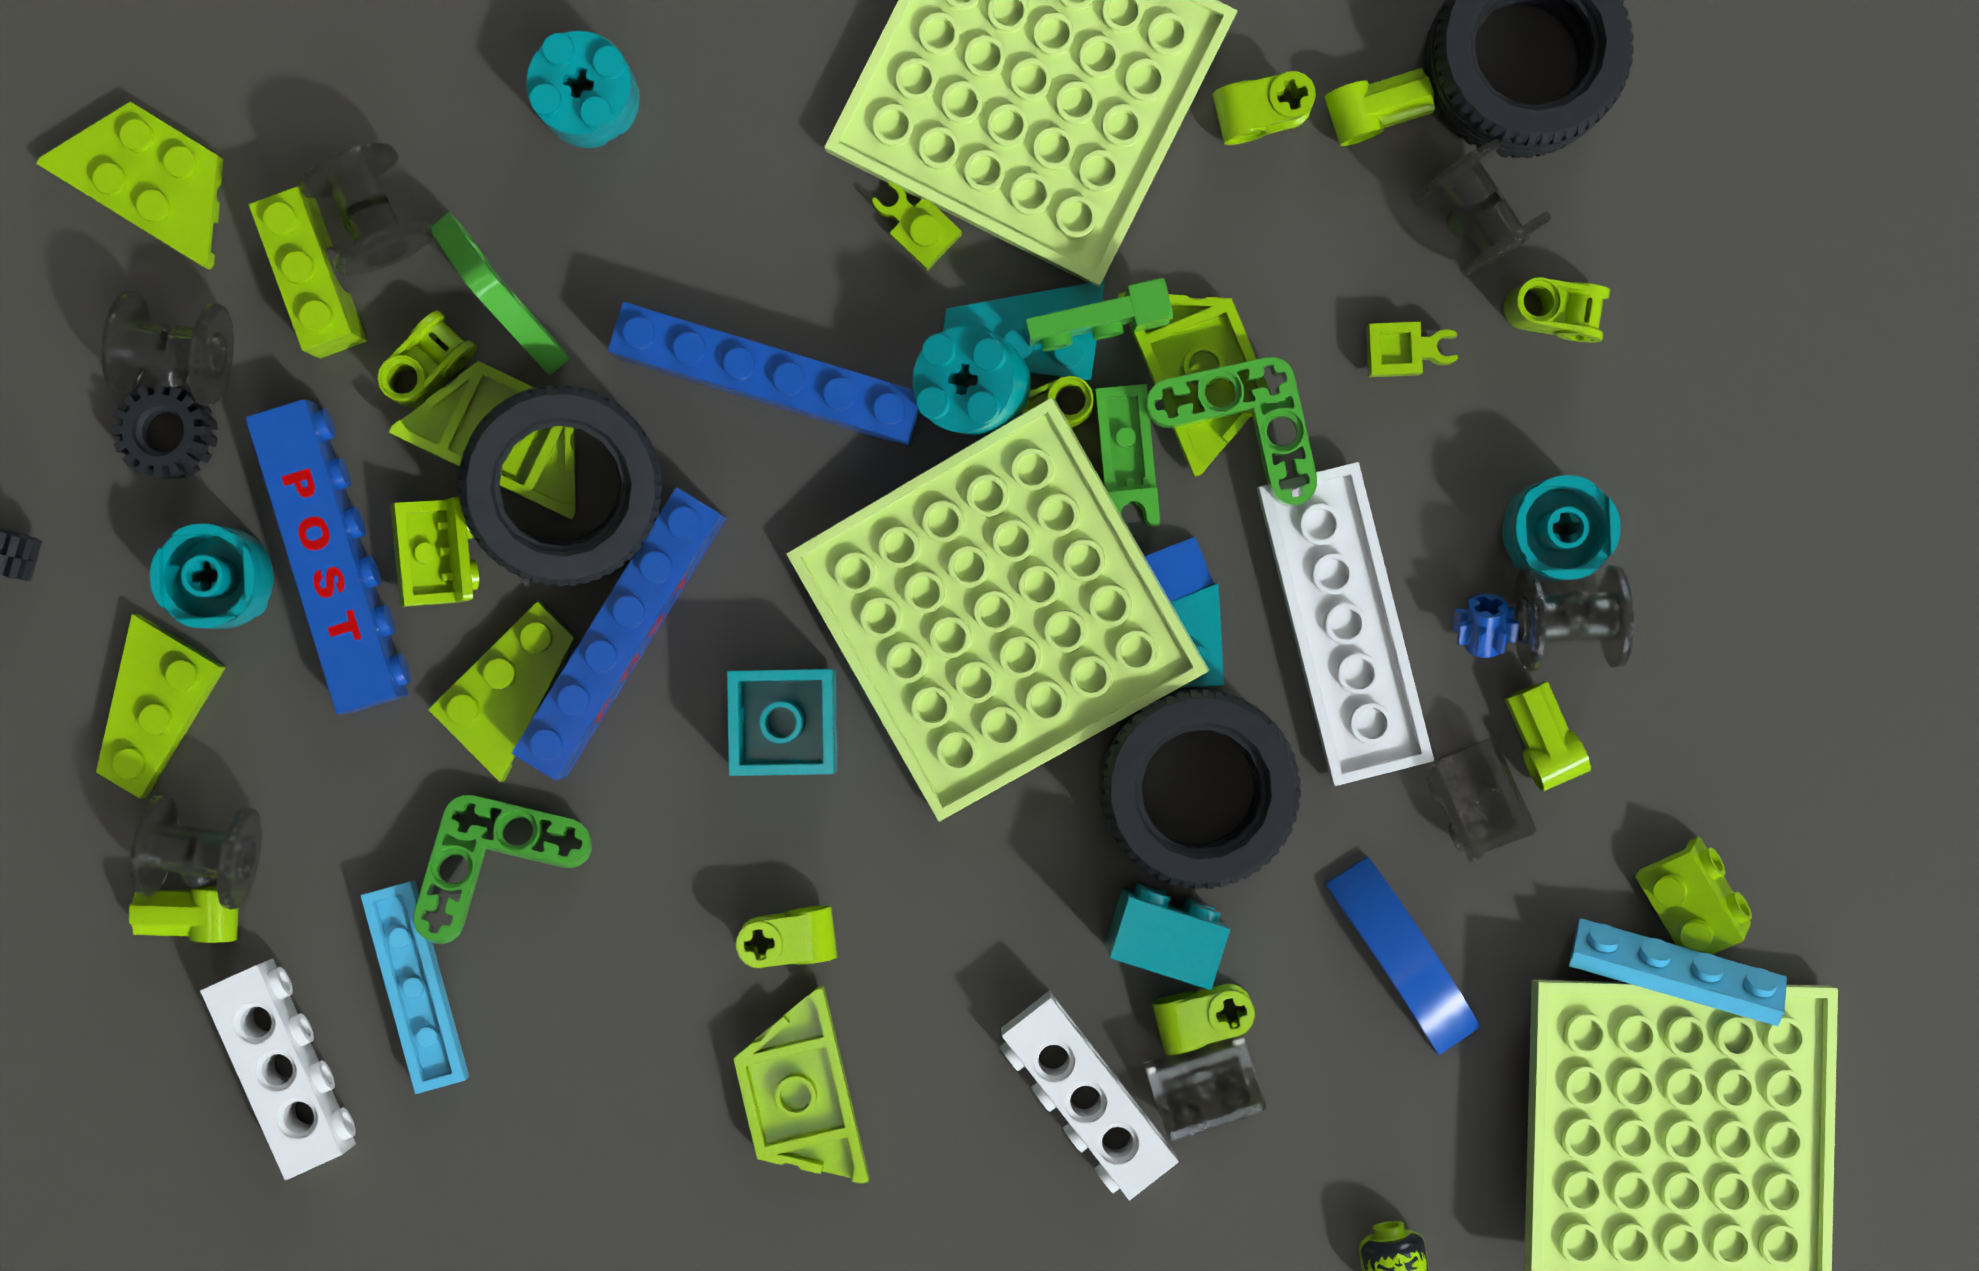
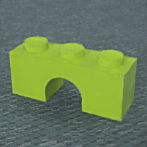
M297 186L249 204L302 351L321 359L367 342L351 294L342 288L331 267L326 249L333 245L316 199Z

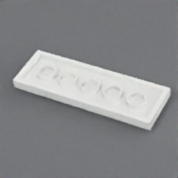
M1359 462L1316 472L1317 487L1315 493L1308 501L1297 506H1285L1278 503L1271 496L1268 485L1257 488L1331 785L1333 786L1434 761ZM1304 476L1280 481L1279 486L1281 490L1290 489L1292 497H1298V488L1306 484V479Z

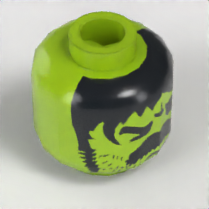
M1386 1221L1374 1225V1233L1368 1235L1359 1243L1362 1271H1430L1423 1236L1416 1231L1404 1229V1223L1401 1221Z

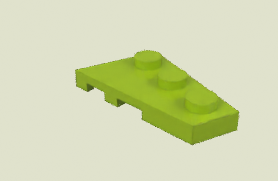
M537 601L428 710L499 782H504L515 758V755L511 754L537 713L547 693L553 687L577 637L542 602Z
M132 614L96 773L139 799L147 798L226 666L143 616Z

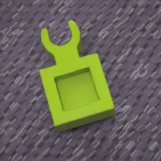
M888 182V187L899 196L897 203L894 206L886 207L874 197L872 199L873 206L881 216L898 222V225L890 232V237L928 271L962 235V231L933 203L922 198L914 207L908 202L903 188Z
M1421 322L1368 324L1366 326L1368 377L1420 375L1423 373L1422 360H1429L1436 365L1442 366L1452 364L1458 359V355L1444 356L1440 354L1437 344L1440 339H1454L1457 337V332L1444 329L1430 337H1421Z

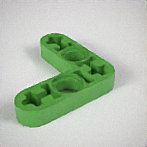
M450 212L429 227L433 236L468 287L547 374L552 375L570 360L553 336L503 282L474 239Z
M1277 357L1251 360L1165 379L1156 383L1149 391L1145 401L1147 415L1153 423L1163 428H1174L1251 411L1271 496L1282 505L1297 506L1308 501L1315 493L1317 487L1316 469L1295 375L1291 366L1286 361ZM1264 368H1271L1274 376L1282 375L1284 383L1276 388V395H1270L1265 387L1257 388L1248 392L1252 401L1243 402L1244 385L1237 373H1247L1246 383L1262 378ZM1222 378L1232 385L1234 398L1229 405L1216 407L1207 400L1205 388L1209 381ZM1196 383V401L1202 410L1201 413H1192L1193 403L1179 406L1176 409V417L1168 418L1166 410L1156 409L1155 403L1162 399V391L1170 390L1173 398L1184 397L1191 393L1186 384ZM1285 418L1293 423L1296 436L1290 445L1277 446L1269 440L1267 427L1271 420ZM1299 449L1302 459L1294 458L1291 460L1294 474L1296 476L1304 475L1306 484L1298 488V497H1292L1290 489L1281 490L1279 486V481L1287 476L1285 462L1282 461L1278 465H1274L1272 455L1285 456Z
M462 795L453 799L444 811L414 911L413 922L416 930L423 938L435 944L451 942L460 935L465 925L486 849L562 868H574L582 865L592 852L593 842L590 833L582 823L562 816L474 795ZM469 807H475V814L480 819L493 822V812H500L494 823V839H486L490 831L486 827L471 825L467 833L462 832L463 827L456 821L457 815H465L469 811ZM516 818H524L530 821L533 827L530 839L522 845H511L506 842L504 837L505 827L511 820ZM543 824H551L547 829V833L557 838H566L568 831H575V838L578 842L582 843L580 849H571L568 857L562 856V850L558 845L544 841V851H536L543 838ZM453 855L464 857L468 863L466 876L457 883L443 881L440 875V866L443 861ZM435 887L449 894H461L458 902L448 897L445 913L452 918V923L450 926L441 925L438 933H433V925L426 921L428 913H438L443 898L441 896L432 895Z

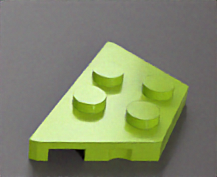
M127 103L47 152L37 161L36 164L191 260L209 270L213 267L215 261V254L211 253L213 224L218 223L220 203L217 199V190L222 184L224 159L134 103Z
M1126 291L1118 294L1117 298L1125 297ZM1169 294L1173 319L1169 320L1170 324L1135 333L1133 332L1132 324H1129L1154 386L1165 379L1257 359L1232 298L1206 297L1202 299L1190 298L1187 295ZM1237 373L1244 385L1243 402L1252 401L1248 392L1253 389L1265 387L1268 389L1269 394H1271L1264 375L1257 381L1246 383L1247 373ZM1216 378L1209 381L1206 385L1205 396L1212 405L1225 407L1232 402L1234 389L1227 380ZM1196 383L1186 384L1191 393L1184 397L1173 398L1170 390L1162 391L1161 403L1168 414V418L1176 417V409L1181 405L1193 403V414L1202 412L1196 401ZM1251 411L1172 428L1193 478L1200 476L1252 416Z
M477 361L458 375L450 384L441 388L429 397L426 402L402 420L393 424L389 433L460 466L469 438L481 420L505 399L534 387ZM554 426L537 430L514 445L502 465L500 486L573 520L576 514L574 428Z
M824 986L816 987L733 1058L756 1157L758 1160L779 1165L788 1163L797 1165L801 1170L818 1174L827 1172L852 1178V1182L866 1183L869 1182L870 1177Z

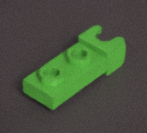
M1160 278L1129 285L1125 297L1026 319L1025 328L1029 346L1041 344L1043 351H1052L1071 346L1073 344L1072 337L1092 332L1093 340L1120 335L1124 333L1122 325L1132 324L1134 333L1170 324L1169 320L1173 319V313L1165 279Z
M1147 384L1096 388L1095 399L1103 485L1120 514L1125 505L1135 504L1141 508L1144 522L1148 527L1158 526L1160 524V512L1151 423L1145 406L1148 396Z

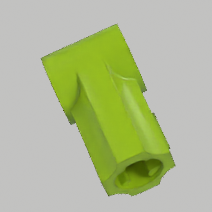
M1422 68L1369 84L1366 80L1357 81L1339 87L1324 96L1340 146H1349L1363 142L1381 134L1384 128L1431 114L1435 110L1432 85Z
M1548 681L1526 687L1504 698L1526 748L1523 750L1525 764L1540 791L1544 792L1591 771L1587 752L1577 734L1573 730L1568 729Z
M230 886L193 887L191 891L136 890L132 903L129 905V924L133 928V935L189 936L190 941L204 943L238 940L239 888Z

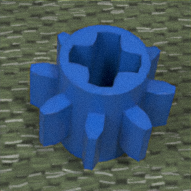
M1479 594L1469 598L1467 610H1455L1453 630L1458 632L1457 644L1464 645L1470 654L1481 658H1490L1503 654L1506 642H1517L1520 621L1514 619L1515 607H1508V603L1503 598L1494 594Z

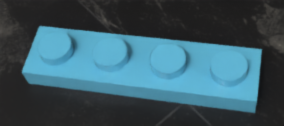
M412 880L360 895L415 1094L465 1081L469 1078V1073L432 942L426 940L418 933L413 922L414 911L419 898L416 881Z
M1582 918L1579 919L1574 934L1569 962L1570 967L1779 1026L1785 1011L1787 976L1723 959L1713 954L1702 953L1670 944L1660 939L1649 938L1617 929L1607 924H1600Z

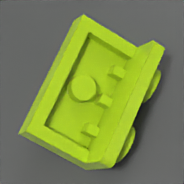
M452 497L447 500L391 504L390 510L400 607L461 603L472 600L473 590H477L479 586V571L475 559L470 560L468 539H472L473 536L463 516L459 497Z
M1700 837L1690 840L1684 850L1646 866L1636 874V879L1677 946L1702 953L1715 954L1744 941L1751 925L1752 914L1750 907L1741 893H1733L1724 878L1725 867L1720 856L1713 848L1707 849Z

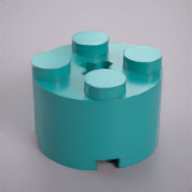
M587 31L552 34L544 40L543 45L536 52L529 65L526 84L531 106L546 126L562 141L576 147L597 148L606 145V142L618 135L624 134L633 124L640 104L639 88L635 76L622 53L606 38ZM585 83H590L593 87L592 91L583 90L580 98H578L575 94L576 89L583 88Z
M969 326L954 327L928 337L914 366L913 390L920 413L937 426L949 431L972 436H987L1011 422L1015 417L1017 418L1025 409L1030 395L1031 379L1029 368L1019 352L1005 338L979 328ZM973 375L978 376L977 385L968 386L967 388V379L973 377Z
M1574 475L1552 477L1526 487L1512 498L1503 519V543L1514 567L1535 579L1558 582L1584 578L1598 570L1616 549L1620 538V517L1617 507L1611 498L1607 497L1595 483L1587 478ZM1558 522L1560 525H1567L1568 535L1560 537L1559 534H1554L1553 523Z
M192 524L174 532L163 547L159 548L155 553L150 567V586L153 596L161 608H165L176 621L185 626L209 629L234 628L258 617L267 608L274 582L272 563L262 542L246 532L212 524ZM217 571V581L208 583V574Z

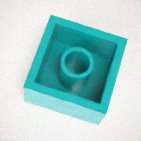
M836 669L727 671L729 776L835 774L838 771Z
M1137 882L1135 890L1123 887L1105 942L1109 957L1211 990L1230 932V928L1220 918L1221 913L1215 910L1216 907L1190 898H1186L1184 906L1170 902L1171 897L1166 895V891L1144 883Z

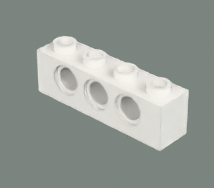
M273 958L200 990L284 1180H288L339 1157L356 1145L353 1138L356 1133L353 1119L344 1107L340 1108L332 1091L335 1086L332 1072L324 1061L318 1060L311 1044L314 1040L311 1025L303 1014L297 1013L290 997L293 993L290 978L282 967L276 966ZM256 1007H261L270 1014L272 1024L269 1031H264L256 1025L254 1021ZM277 1054L284 1055L291 1061L293 1066L291 1078L284 1077L277 1072L274 1064ZM297 1102H304L311 1107L314 1113L313 1124H305L299 1120L295 1112Z
M1050 990L1001 1028L1002 1037L1006 1042L1000 1046V1049L1017 1071L1021 1070L1024 1066L1037 1081L1031 1087L1035 1095L1049 1112L1056 1107L1069 1122L1063 1127L1065 1133L1081 1153L1089 1148L1100 1162L1094 1169L1112 1193L1121 1189L1130 1201L1178 1163L1175 1151ZM1049 1045H1059L1067 1051L1068 1057L1061 1067L1051 1069L1043 1066L1039 1061L1040 1052ZM1081 1086L1095 1088L1099 1092L1097 1103L1088 1109H1080L1074 1106L1070 1099L1072 1093ZM1113 1127H1122L1128 1130L1131 1136L1129 1142L1123 1148L1111 1149L1102 1142L1104 1134Z

